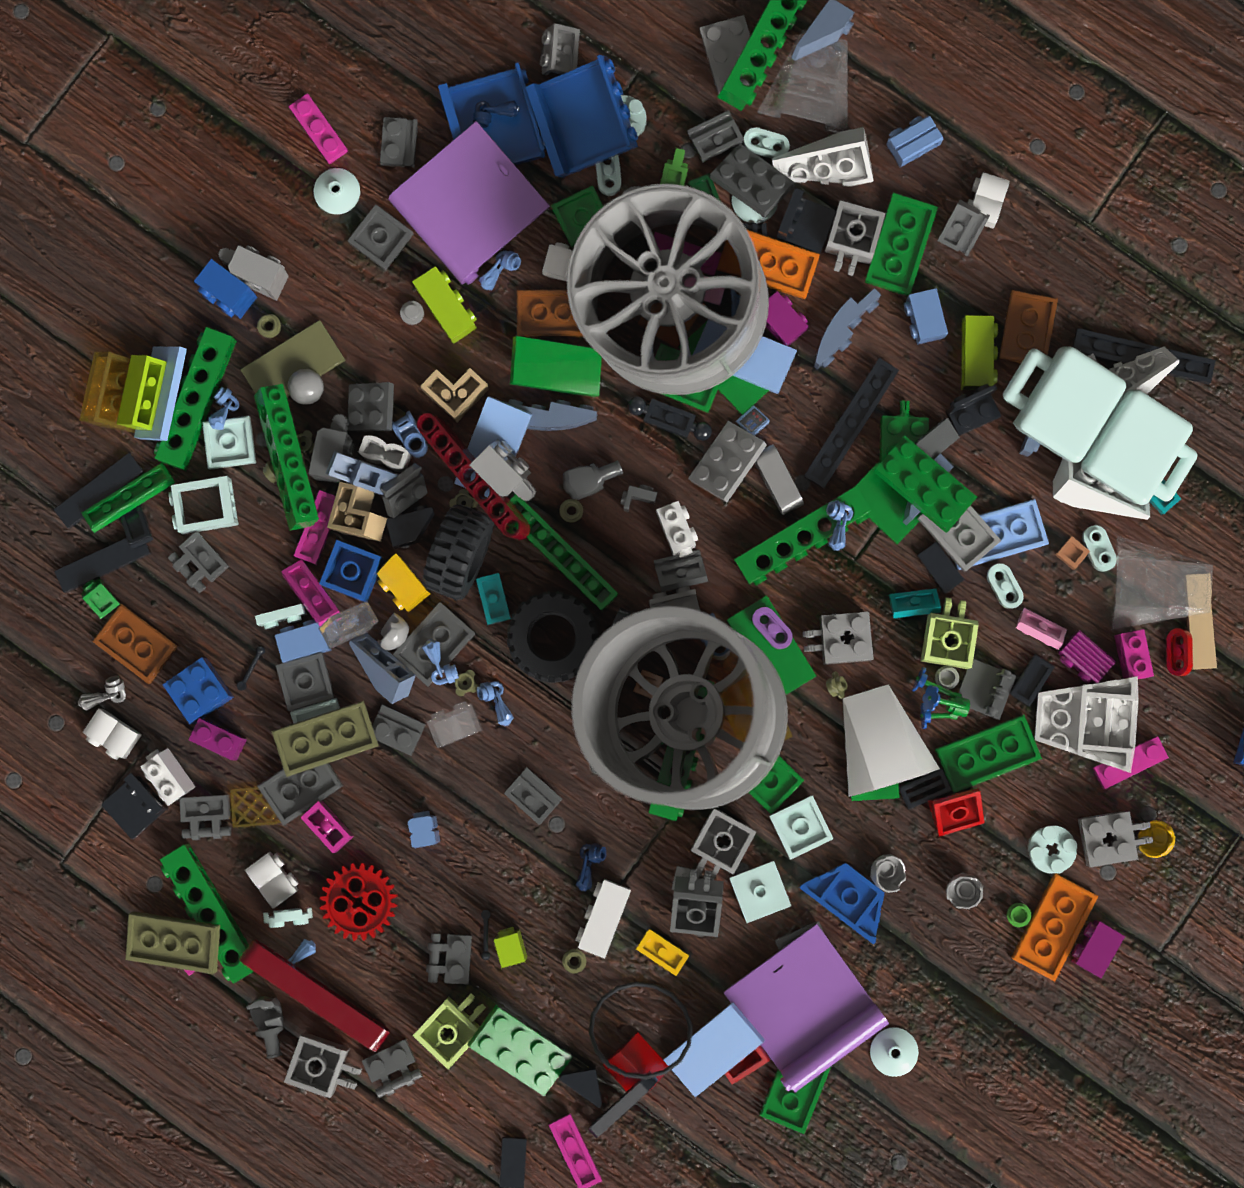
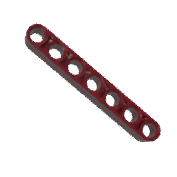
M429 413L422 414L417 420L419 432L505 536L518 540L525 539L530 533V525L507 496H499L470 466L476 458L447 423L438 416ZM433 421L434 425L432 429L429 430L430 423ZM447 438V444L443 447V441ZM461 454V461L457 464V458ZM475 471V478L471 481V474ZM489 488V496L485 498V491ZM504 506V512L502 515H499L500 507ZM518 523V530L514 533L513 527Z
M257 939L251 941L239 958L245 966L374 1052L379 1049L390 1033V1030L385 1025Z

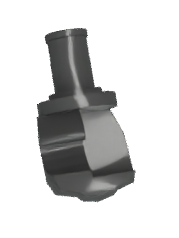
M616 460L600 468L591 463L589 466H578L569 469L563 473V489L573 500L592 496L604 489V481L623 474L620 463Z
M267 995L257 997L254 1001L247 1004L252 1020L258 1028L255 1030V1035L264 1038L267 1059L281 1056L282 1052L278 1039V1034L284 1030L281 1003L277 997H268Z

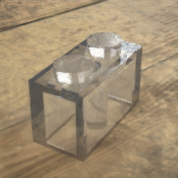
M366 601L329 617L318 629L331 649L367 633L379 621Z
M465 701L454 705V711L445 714L444 710L430 715L432 719L427 721L437 748L483 731L473 704L467 705Z

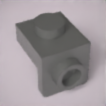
M640 485L639 488L629 486L628 491H623L620 504L624 505V511L629 512L632 499L655 505L657 492H653L654 488L646 485Z

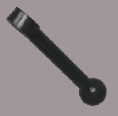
M263 646L256 648L257 653L243 680L237 683L238 690L243 691L247 688L246 682L260 656L265 653Z
M484 910L481 913V917L484 919L483 952L481 958L485 961L490 958V953L488 952V919L491 913L489 910Z

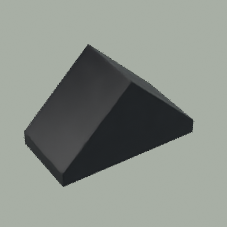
M596 1066L562 1072L559 1077L561 1082L598 1108L600 1107L602 1097Z

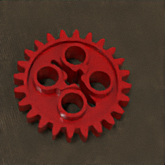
M364 862L361 863L359 869H357L355 863H351L350 871L344 865L342 866L343 874L334 871L336 879L327 878L330 887H322V890L327 893V895L320 897L321 900L326 901V904L321 906L320 909L327 910V914L322 918L331 919L328 928L333 925L337 926L335 934H338L341 930L344 931V939L349 934H352L353 941L357 940L358 935H361L362 940L365 941L367 940V933L372 938H375L376 929L381 933L385 931L382 924L391 925L387 917L396 916L391 911V908L398 906L397 903L392 902V899L397 897L398 894L391 893L390 891L395 887V884H387L390 876L382 878V869L375 873V865H371L367 870ZM358 878L361 880L362 888L360 891H354L351 888L352 879ZM342 888H345L355 898L362 896V903L375 910L376 915H373L363 905L356 907V900L341 891ZM373 892L381 895L382 901L380 905H373L371 903L370 895ZM339 898H344L348 902V908L345 911L337 908L336 904ZM358 912H363L367 915V923L365 925L357 923L356 915Z

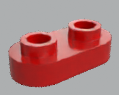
M1175 628L1167 635V669L1172 675L1186 676L1193 667V638L1188 630ZM1182 661L1184 662L1183 668L1180 665Z

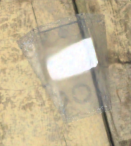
M802 30L757 113L780 118L781 113L825 123V130L836 133L847 131V40L839 39L837 42L795 61L791 57L796 45L807 31Z
M1117 536V575L1115 605L1113 606L1112 630L1211 612L1213 565Z

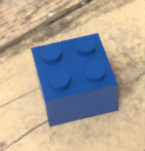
M212 259L194 280L199 286L197 291L210 303L214 304L216 301V305L221 308L220 310L231 318L235 315L241 319L257 298L249 286Z
M336 540L319 584L325 588L367 603L384 559L381 556Z
M203 657L163 684L189 724H196L199 718L204 719L234 698L210 661Z

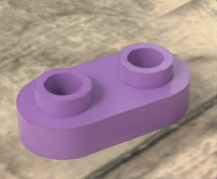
M762 607L755 611L752 623L769 644L776 649L788 647L792 642V632L776 613L767 607ZM762 615L768 617L767 624H762L760 622V617ZM777 633H782L784 635V640L782 642H778L775 637Z

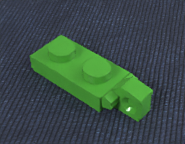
M676 148L674 159L667 160L660 185L684 186L688 172V164L683 163L685 150Z

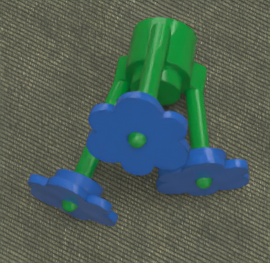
M922 667L912 688V691L915 692L918 687L922 688L924 684L928 686L926 694L922 697L924 703H921V728H927V723L931 722V718L957 720L958 716L966 717L970 708V700L962 698V694L952 692L927 680L926 668ZM938 691L950 696L948 700L940 698ZM940 703L946 705V711H949V713H931V711H934L935 707Z

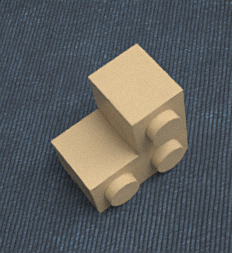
M471 368L454 385L436 369L420 386L422 391L455 422H458L489 390L487 383Z
M339 482L327 528L343 534L381 542L387 519L369 512L375 492L352 484Z

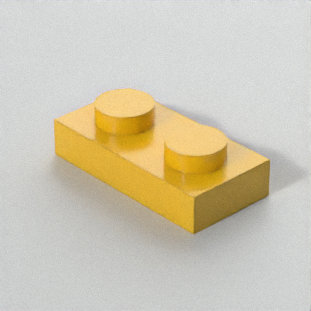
M648 929L636 950L675 976H677L689 957L687 953L651 929Z

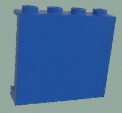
M598 55V59L539 85L533 83L525 87L555 176L566 177L638 147L636 142L638 140L637 132L633 126L631 127L629 121V108L623 103L621 97L623 95L622 87L615 80L613 74L615 72L614 64L606 56Z
M515 63V69L449 88L447 83L438 85L453 140L475 123L473 122V113H475V106L478 102L486 101L491 107L515 100L520 107V111L515 117L498 115L497 113L491 114V123H489L487 128H483V130L514 165L545 157L544 149L546 147L542 135L540 136L539 126L525 88V84L529 83L525 69H520L519 63ZM481 105L480 112H482L481 109L484 108L485 105Z

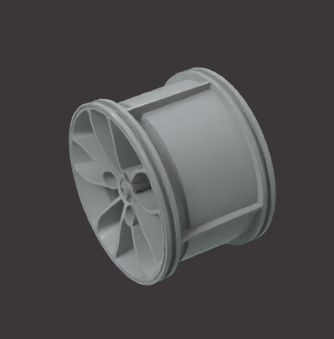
M651 185L632 190L615 198L598 211L587 223L574 246L570 258L567 277L568 298L579 330L588 343L614 371L642 389L670 395L692 394L710 389L724 382L740 370L750 359L762 338L768 317L769 296L766 278L758 260L754 244L738 217L722 202L700 190L680 185ZM678 224L672 250L660 251L651 229ZM691 225L716 232V237L692 258L683 253L685 237ZM643 233L649 251L642 253L638 261H636L621 248ZM725 240H728L737 255L742 279L724 276L704 278L700 267ZM615 255L634 270L630 281H602L604 273ZM649 262H657V268L654 271H646V265ZM688 277H695L696 283L692 287L684 286L685 280ZM728 288L737 291L741 298L736 314L732 317H725L704 307L702 303L706 290ZM608 292L630 293L632 304L604 322L599 321L597 309L598 295ZM655 303H661L662 310L656 314L651 313V306ZM696 313L727 328L712 345L697 354H690L684 322L691 319ZM639 314L649 321L642 342L641 357L624 350L606 334L608 330ZM660 326L676 327L680 339V355L677 360L657 361L654 358L653 342Z
M658 607L624 618L608 629L594 643L582 662L576 677L572 698V717L576 737L584 756L595 772L614 789L629 797L648 803L699 810L715 808L737 800L764 779L773 767L782 749L787 731L788 707L784 687L777 670L756 644L708 614L682 607ZM684 639L708 641L707 647L693 675H681L674 655L666 646L667 643ZM719 646H724L735 653L739 660L734 670L726 678L713 685L705 679L715 650ZM651 651L661 655L670 675V679L666 680L658 688L644 679L637 668L638 662ZM748 672L753 688L754 707L725 706L721 695ZM631 676L647 692L653 695L649 711L617 718L621 690L627 677ZM706 687L708 690L707 696L704 699H699V689ZM669 706L671 715L667 719H663L661 715L662 710ZM725 715H753L751 729L746 742L734 738L721 729ZM650 721L656 735L643 748L633 752L626 751L621 741L620 730L634 722ZM699 729H704L706 733L705 738L698 742L696 733ZM716 737L741 749L735 760L720 775L708 748L713 744ZM664 743L674 748L670 787L653 780L635 764L648 758ZM697 750L707 771V783L694 789H684L681 785V777L686 752Z

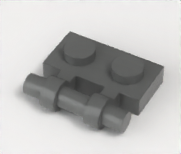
M198 531L179 546L185 553L181 558L175 552L168 557L176 572L180 571L187 579L186 583L191 588L194 587L198 593L206 589V586L201 582L203 577L206 576L210 582H213L230 567ZM190 561L199 569L196 573H193L187 566Z
M229 795L180 798L181 822H190L191 829H182L183 839L200 840L202 837L221 839L222 836H231V826H221L222 819H230ZM212 820V827L200 828L199 821Z
M431 933V942L428 943V951H430L429 964L426 966L428 982L437 983L438 973H445L444 983L469 984L472 935L448 934L447 943H440L441 934ZM439 951H446V965H439Z
M407 1039L362 1060L371 1082L381 1079L383 1086L375 1089L379 1098L386 1094L390 1096L396 1093L395 1090L405 1085L410 1086L415 1083V1080L423 1077L419 1068L410 1071L408 1065L414 1063L416 1058ZM400 1069L403 1076L391 1081L389 1074Z

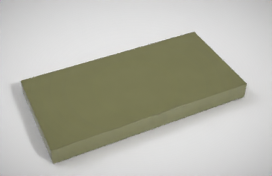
M319 320L241 369V372L255 394L260 387L283 384L286 397L290 396L288 381L294 372L299 369H311L318 373L319 376H322L346 360Z
M364 701L272 731L286 777L379 746Z
M132 911L128 915L126 960L214 974L217 972L220 925Z

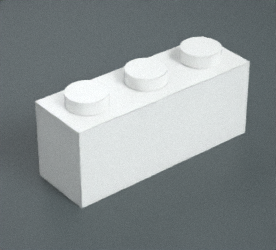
M604 879L603 883H597L593 894L597 899L594 906H588L584 917L588 919L585 929L580 927L575 940L580 942L579 949L602 958L606 957L631 892L630 888Z

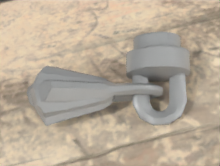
M119 676L109 677L105 680L106 684L104 685L106 693L82 694L78 700V705L87 711L107 699H111L116 703L122 702L126 696L123 680ZM120 691L121 697H120L119 699H117L116 696L118 695V692Z

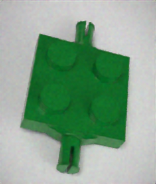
M900 401V415L881 416L880 463L904 435L915 443L929 431V418L909 415L910 401Z

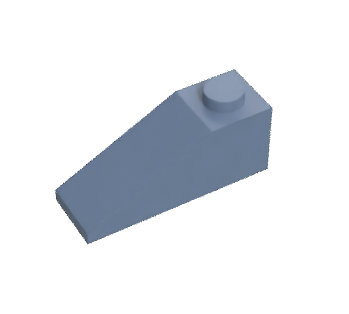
M829 0L796 45L791 59L796 61L837 42L842 34L847 35L854 24L851 22L854 11L836 0Z
M368 633L350 640L349 645L375 690L391 704L409 695L416 676L390 652L381 648L379 643Z

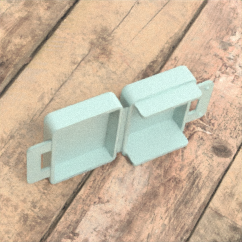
M1061 347L1057 350L1053 359L1038 349L1029 350L1003 393L1005 401L1021 410L1013 422L1019 431L1066 461L1076 463L1084 459L1081 467L1085 473L1135 504L1145 505L1153 495L1163 501H1170L1197 459V452L1185 444L1193 431L1192 424L1140 390H1128L1124 393L1126 383L1122 378L1074 347ZM1037 366L1045 372L1028 398L1020 392ZM1178 456L1180 460L1175 466L1169 478L1167 479L1166 483H1161L1166 473L1170 469L1171 465L1175 461L1176 457Z

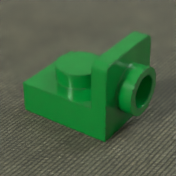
M98 578L96 581L90 580L82 588L83 600L101 619L120 605L119 601L104 585L101 578Z

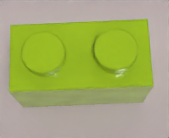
M514 927L500 930L498 936L494 939L501 968L525 962L527 953L520 929L514 931Z

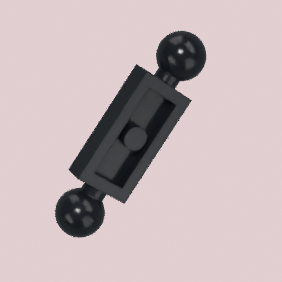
M633 397L628 402L627 408L632 415L645 414L643 422L684 438H688L689 433L693 432L694 436L701 441L707 440L712 434V428L708 423H694L696 417L694 414L654 399L651 400L649 406L640 397Z

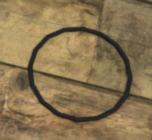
M632 982L616 986L600 998L591 1013L589 1036L594 1052L608 1068L625 1077L649 1079L668 1073L682 1062L691 1046L693 1026L687 1008L674 993L657 984ZM634 986L655 988L670 996L683 1010L688 1025L687 1043L679 1058L664 1070L646 1075L625 1072L610 1064L598 1050L593 1034L595 1015L602 1003L618 990Z

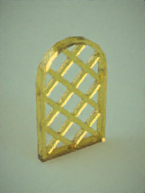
M258 787L230 790L233 828L281 823L280 820L271 822L276 817V814L269 803H266L261 798L263 796L262 793L258 796L252 791L259 790ZM236 791L247 792L241 797ZM249 793L256 797L252 804L245 800ZM234 795L240 799L236 805L234 803ZM258 800L265 805L261 812L253 807ZM241 802L249 807L244 813L237 809ZM267 808L274 813L269 820L262 815ZM251 809L257 814L253 821L246 817ZM235 811L241 816L237 822L235 817ZM259 817L266 821L264 823H255ZM243 818L250 823L238 825Z

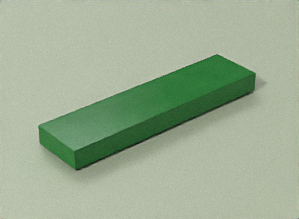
M162 462L82 512V515L95 533L173 485L175 481Z

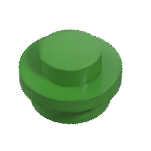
M1014 903L1007 910V920L1015 927H1023L1031 919L1030 909L1025 904Z

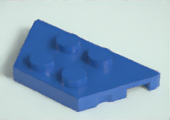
M846 863L800 885L799 888L874 945L877 938L876 933L885 892Z

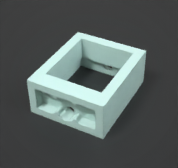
M228 476L171 485L172 492H169V501L175 510V515H172L174 529H177L179 533L188 534L196 531L200 532L238 525L232 480ZM219 486L224 518L185 524L181 492Z

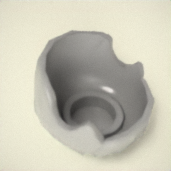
M299 369L289 378L288 390L293 400L306 405L313 404L320 399L324 391V385L318 373L311 369Z
M393 613L381 630L383 639L378 640L381 648L393 650L400 647L408 636L409 626L407 622L398 614Z
M892 854L882 855L871 866V879L875 886L887 893L897 892L900 890V885L906 880L905 865L900 858Z
M960 873L953 876L948 882L946 897L956 908L970 909L977 906L983 898V886L976 876Z

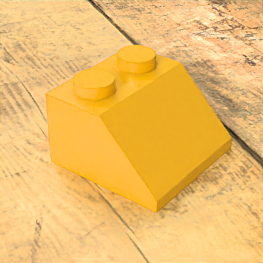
M394 554L377 573L380 577V580L377 582L385 592L390 590L395 598L392 600L400 610L405 608L410 612L430 595V592L397 554Z

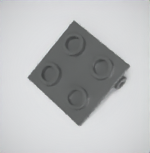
M973 659L972 668L967 669L958 693L962 694V698L970 700V709L1000 720L1016 675L1011 674L1010 671L1001 670Z

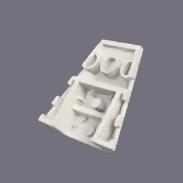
M1138 677L1038 693L1035 740L1131 773L1137 728Z
M889 684L843 698L848 797L877 790L940 769Z

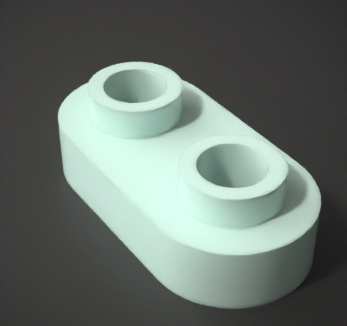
M751 128L744 135V146L755 154L774 158L789 151V141L781 134L760 128ZM757 139L759 144L753 145L751 140ZM779 145L781 150L775 151L773 147Z
M618 155L610 158L612 162L609 165H605L603 161L596 164L598 188L601 193L607 196L617 194L621 188ZM611 181L614 183V186L608 188L605 184Z
M1097 525L1088 527L1082 534V542L1084 547L1090 551L1088 556L1092 566L1101 572L1112 569L1116 564L1117 557L1105 529ZM1093 533H1097L1099 535L1098 541H1094L1092 539ZM1102 555H1106L1108 557L1107 563L1102 562Z
M1005 564L992 566L987 572V580L999 603L1007 609L1018 607L1023 601V592L1012 571ZM996 572L1002 574V580L999 581L995 578ZM1007 593L1013 594V601L1006 599Z

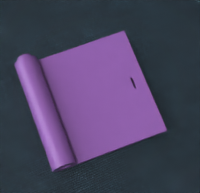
M477 121L399 186L388 198L461 284L467 283L468 285L477 279V272L482 264L550 207Z
M817 924L723 992L728 1000L737 1006L765 1039L761 1045L783 1075L780 1081L787 1091L793 1089L794 1092H797L889 1024Z

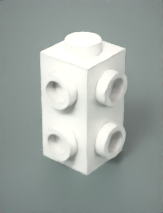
M679 501L656 509L673 556L678 554L679 557H684L693 553L692 549L695 548V541L698 540L694 527L689 528L686 519H689V514L685 505L680 506Z
M168 748L162 752H159L158 749L145 757L147 762L140 766L144 771L145 777L154 785L159 797L168 806L195 788L193 782Z

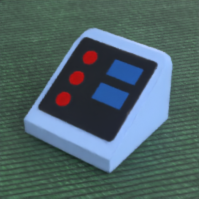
M753 405L736 422L742 429L755 436L769 424L770 420Z

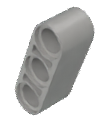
M773 444L766 447L755 461V465L780 513L785 515L803 506L804 502L776 447Z

